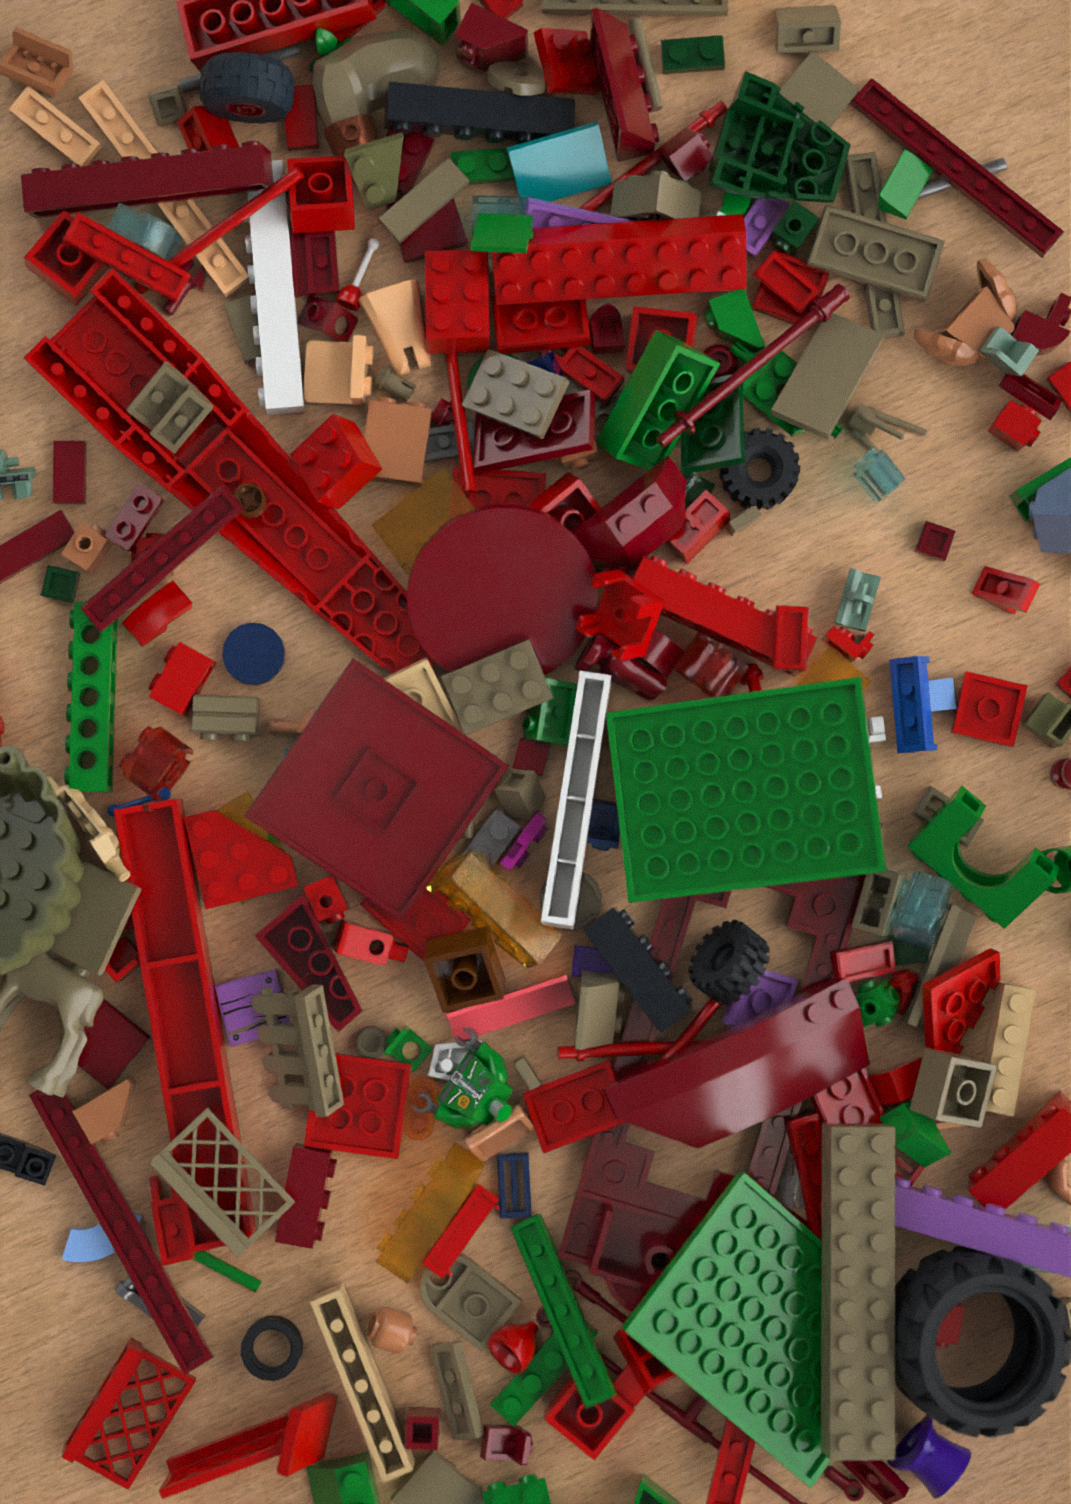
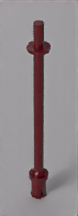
M836 284L820 299L816 298L810 302L809 312L687 413L676 410L673 413L675 422L656 437L657 443L664 448L682 432L688 435L694 434L696 431L694 422L817 321L827 322L831 318V313L850 299V295L845 287L841 284Z

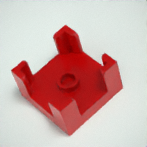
M619 569L596 573L591 587L593 589L605 587L597 612L581 615L575 630L586 637L604 634L617 643L621 648L611 650L610 654L619 661L645 656L665 600Z

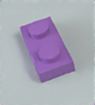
M758 198L744 218L747 255L753 259L757 257L770 238L772 230L790 206L782 199Z

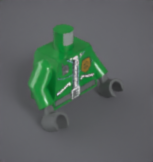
M463 1028L470 1034V1041L466 1043L461 1037L456 1036V1043L461 1047L471 1046L475 1051L473 1052L469 1049L436 1099L440 1103L439 1106L434 1104L432 1098L424 1093H419L418 1095L427 1099V1106L424 1109L412 1106L419 1113L425 1114L430 1112L434 1114L433 1118L453 1128H474L479 1123L488 1125L494 1119L503 1122L509 1118L512 1112L511 1106L506 1103L512 1094V1087L507 1082L508 1074L504 1059L484 1041L480 1043L477 1040V1032L473 1028Z

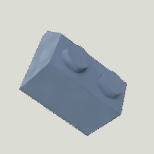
M1071 468L1038 488L1036 500L1030 502L1029 519L1034 521L1033 537L1039 541L1041 552L1071 553Z

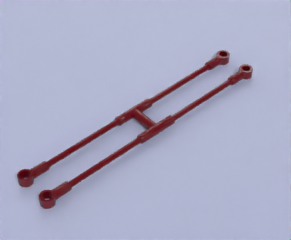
M566 1271L567 1277L574 1275L578 1279L575 1285H571L573 1291L582 1295L592 1304H598L623 1324L627 1321L628 1317L601 1298L600 1293L581 1280V1276L577 1271ZM542 1306L536 1313L537 1323L542 1327H550L552 1329L549 1321H542L539 1317L545 1311ZM599 1352L604 1365L618 1375L622 1368ZM653 1391L645 1395L660 1406L661 1411L673 1418V1420L701 1439V1441L704 1443L708 1442L719 1450L720 1441L712 1436V1432L695 1420L708 1403L699 1394L685 1412L668 1399H662ZM750 1464L748 1473L790 1504H807L806 1502L802 1503ZM833 1466L825 1468L823 1471L825 1473L824 1476L844 1490L849 1500L858 1501L863 1497L864 1489L858 1480L849 1479ZM856 1485L859 1487V1491L854 1495L849 1494V1488Z

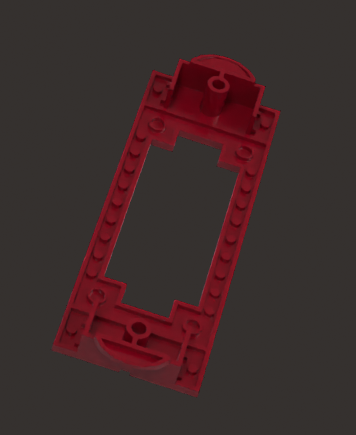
M866 874L765 887L794 896L786 927L816 935L799 994L829 978H835L831 952L847 948ZM731 891L662 899L650 943L654 947V950L650 953L656 961L663 960L674 974L695 901L699 900L727 908ZM633 997L620 1044L654 1042L657 1028ZM650 1055L616 1057L613 1066L618 1080L647 1066ZM802 1102L761 1121L746 1174L773 1198L790 1144L785 1120L798 1117ZM625 1123L592 1136L558 1255L560 1258L586 1265L590 1274L605 1278L611 1295L626 1310L633 1313L736 1175L714 1169L706 1199L646 1182L655 1152L625 1142L630 1123ZM655 1253H666L665 1258L661 1262L651 1260Z

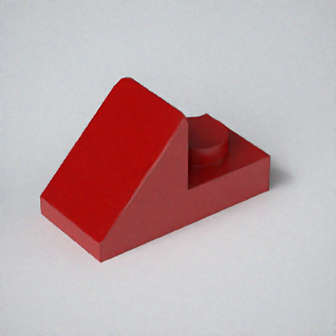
M985 566L972 595L1010 614H1015L1017 610L1027 613L1040 584L1034 579Z

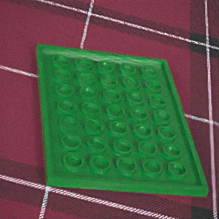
M861 677L606 713L628 903L887 872Z
M739 1171L621 1329L801 1482L812 1488L830 1463V1460L821 1452L822 1240L746 1173Z

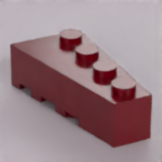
M302 894L259 931L255 937L302 991L311 985H323L329 1023L339 1033L362 1013V1009L304 894Z

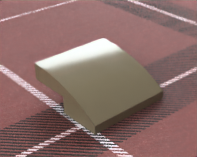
M165 361L129 404L126 411L151 430L150 435L175 454L214 406L184 375Z
M430 1450L390 1498L395 1504H475L482 1496L483 1491L480 1486L461 1474L455 1464L435 1450Z

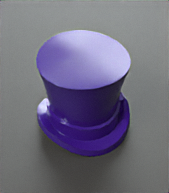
M926 1414L895 1447V1460H887V1462L896 1470L912 1471L931 1496L936 1499L952 1488L962 1476L970 1462L971 1452L969 1449L937 1434L933 1428L932 1417Z

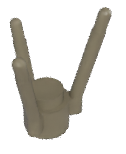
M861 404L848 426L854 429L851 435L859 439L890 471H894L895 467L865 436V433L872 435L875 429L879 428L900 440L904 439V434L881 422V420L922 435H926L927 430L879 412L871 406L868 408Z

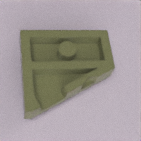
M402 133L345 149L344 156L366 210L396 202L404 138Z

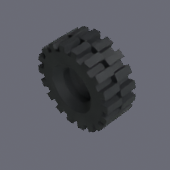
M753 428L748 433L744 431L745 463L722 467L719 473L720 480H723L722 487L725 492H729L731 495L730 499L733 502L737 500L741 503L740 506L744 508L756 505L760 511L761 508H766L767 510L773 508L776 504H781L790 495L798 482L801 465H798L800 458L798 452L795 453L793 450V443L785 441V435L779 432L776 435L772 433L773 429L766 428L765 431H760V428ZM756 458L768 461L772 469L770 477L762 482L754 481L747 472L748 464Z
M732 919L731 923L728 920L722 922L721 928L718 925L713 927L711 935L705 934L703 937L705 941L702 945L697 944L695 948L698 951L697 954L691 956L690 962L693 965L688 967V972L691 974L689 979L693 985L718 1004L723 1003L727 1005L731 1003V1000L737 1002L741 1000V994L747 996L751 992L749 988L752 985L757 986L760 982L757 978L760 974L764 975L766 968L763 965L769 963L770 958L766 955L770 950L766 945L765 939L742 921L739 922Z

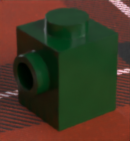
M793 200L772 230L769 240L773 242L772 245L778 251L786 255L790 253L795 257L816 227L819 217Z

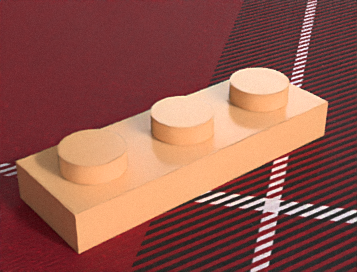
M29 86L25 88L9 108V111L72 163L78 164L80 167L87 166L102 148L97 140Z

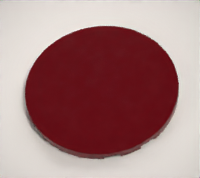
M495 504L482 506L481 509L473 510L463 515L459 514L447 521L421 547L413 562L408 578L407 607L409 619L423 649L434 661L449 672L456 671L530 640L542 671L546 675L564 664L578 650L586 638L575 628L581 615L595 613L597 609L598 588L593 589L591 587L595 575L594 567L588 552L578 537L551 515L522 505Z

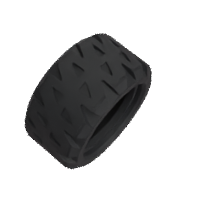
M956 1246L951 1252L942 1249L920 1260L916 1271L911 1268L908 1269L895 1285V1384L901 1393L912 1401L915 1406L941 1425L943 1424L956 1433L971 1437L982 1435L990 1438L1014 1433V1427H1026L1045 1413L1046 1410L1041 1406L1057 1398L1067 1376L1062 1374L1061 1371L1071 1362V1336L1065 1334V1330L1069 1326V1320L1063 1304L1052 1295V1287L1037 1273L1012 1260L965 1246ZM983 1292L1000 1293L1007 1302L1014 1321V1340L1006 1362L995 1375L978 1385L970 1387L948 1386L939 1372L935 1354L936 1339L944 1318L956 1304L969 1296Z

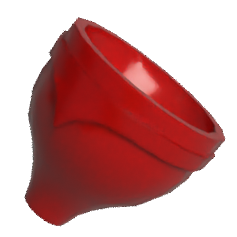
M532 1321L524 1324L505 1325L493 1332L488 1338V1348L492 1356L506 1370L514 1374H521L533 1360L536 1350V1335L539 1328Z

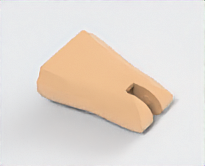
M407 280L366 293L358 299L398 376L410 373L408 357L404 352V349L409 347L412 349V356L419 370L431 366L430 354L427 353L426 331L417 280Z

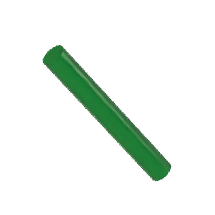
M204 1250L194 1252L195 1259L193 1260L255 1293L262 1282L259 1279Z

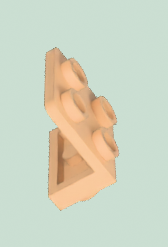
M353 335V342L311 340L306 344L303 397L307 403L366 406V396H371L372 377H367L368 365H373V346H369L366 336Z

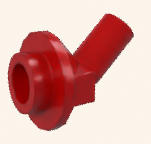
M903 969L893 973V979L888 981L889 986H893L895 990L900 992V1008L896 1011L900 1015L904 1014L913 996V987L919 978L918 973H911L910 969Z

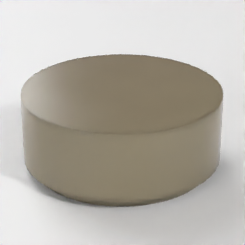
M377 1026L365 1027L357 1035V1050L366 1058H377L383 1054L388 1046L384 1043L387 1035L384 1030Z

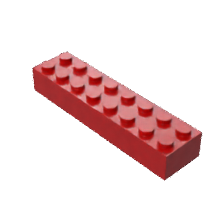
M743 214L532 228L533 238L529 239L527 253L492 252L496 305L747 289L746 227Z

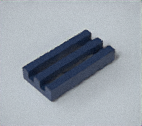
M529 1152L497 1153L500 1219L532 1217ZM516 1160L523 1161L525 1210H519ZM504 1161H510L512 1211H506Z

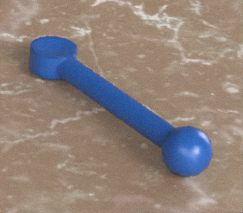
M163 787L159 789L158 793L119 806L112 804L108 807L107 812L110 816L114 817V810L138 806L157 799L167 800L171 796V791Z

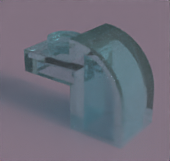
M121 203L118 204L108 226V229L166 261L175 255L182 240L179 232L166 222L147 212L145 214Z

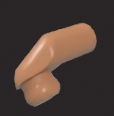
M1063 1159L1047 1173V1185L1049 1189L1071 1205V1186L1067 1183L1069 1164L1066 1159Z

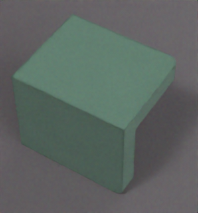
M996 327L979 352L1003 373L1021 377L1039 350L1031 343L1017 341L1002 327Z

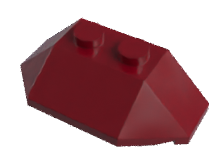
M667 456L573 530L572 533L582 542L589 554L590 560L634 567L642 561L643 557H647L683 528L687 481L672 459Z

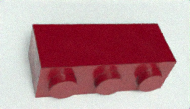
M296 1143L293 1146L285 1191L295 1203L279 1217L275 1242L313 1249L316 1240L322 1241L325 1222L320 1221L322 1209L328 1210L331 1191L326 1190L328 1177L334 1178L337 1166V1159L332 1158L333 1150L305 1147L304 1144Z

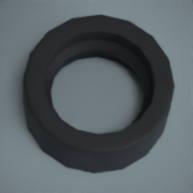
M267 1316L258 1319L249 1327L241 1342V1357L244 1366L253 1376L266 1381H276L289 1375L295 1369L303 1350V1340L299 1329L292 1321L282 1316ZM269 1329L284 1333L291 1345L288 1359L276 1367L261 1364L253 1351L256 1337Z

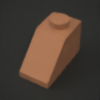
M134 1076L72 1111L91 1145L99 1140L104 1145L119 1136L117 1129L126 1123L135 1089L136 1080Z

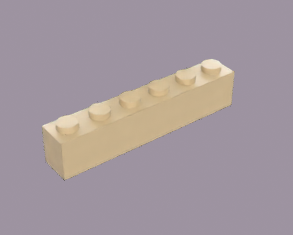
M342 1282L314 1294L310 1304L382 1482H387L413 1471L415 1458L411 1449H405L406 1436L344 1283Z

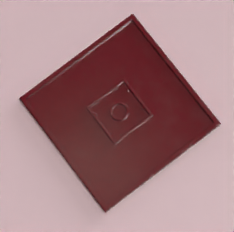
M352 658L244 817L403 922L510 765Z

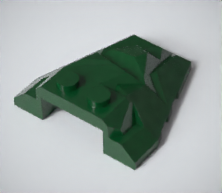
M745 71L722 123L712 156L714 159L711 160L709 172H711L709 185L738 197L833 203L851 144L821 120L817 123L802 112L805 107L798 102L793 105L779 93L781 88L775 83Z

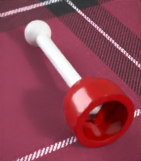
M375 238L367 241L368 249L353 284L342 287L336 298V302L348 310L359 311L361 306L358 299L363 295L358 287L373 251L379 247V242Z

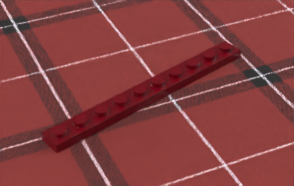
M39 1090L29 1094L30 1099L183 1374H188L214 1358L96 1144L91 1145L72 1111L76 1109L67 1092L64 1098L54 1094L50 1096Z

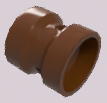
M246 483L235 490L234 496L245 508L240 513L242 516L249 519L257 518L265 512L267 499L257 485Z

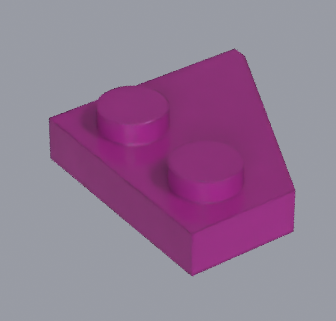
M537 812L500 864L510 871L514 865L520 869L530 855L526 849L532 840L539 843L549 829L544 825L547 818Z

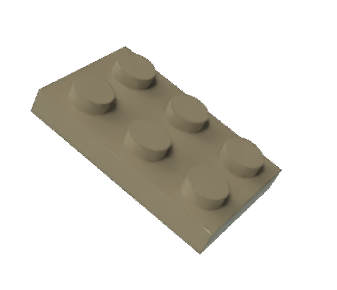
M488 349L462 406L467 410L543 439L570 381L560 375Z
M530 640L441 676L465 735L554 699Z

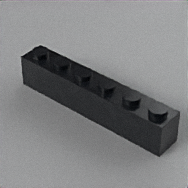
M390 81L385 92L384 129H390L395 134L402 133L406 135L412 131L423 132V135L427 137H440L442 134L454 135V138L458 140H471L473 137L485 138V141L490 143H501L504 140L516 141V144H522L572 129L575 123V99L537 95L519 96L505 92Z

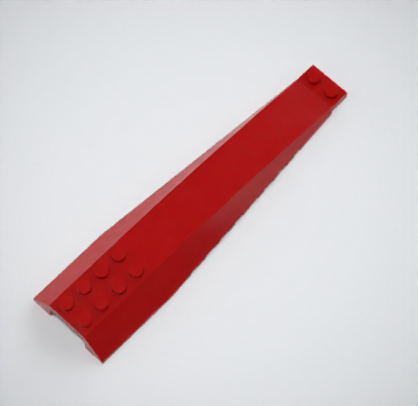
M113 268L90 290L94 296L51 339L45 335L23 357L115 448L190 510L195 509L223 484L226 485L233 495L235 490L243 484L252 483L257 485L267 499L265 512L257 518L250 519L239 514L218 533L378 665L387 668L393 674L426 657L431 666L436 662L423 649L413 631L407 607V591L333 507L316 501L294 461L205 358ZM165 361L184 375L214 406L175 454L150 435L151 430L126 411L129 404Z

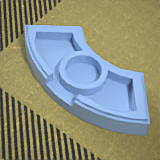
M134 1213L140 1223L143 1215ZM100 1223L86 1229L73 1227L70 1231L62 1260L90 1262L102 1259L114 1253L115 1250Z

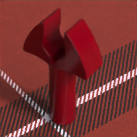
M190 259L179 268L189 272L195 262L193 259ZM203 265L197 275L188 280L177 303L167 300L163 307L165 313L174 315L189 290L198 288L200 291H204L206 271Z

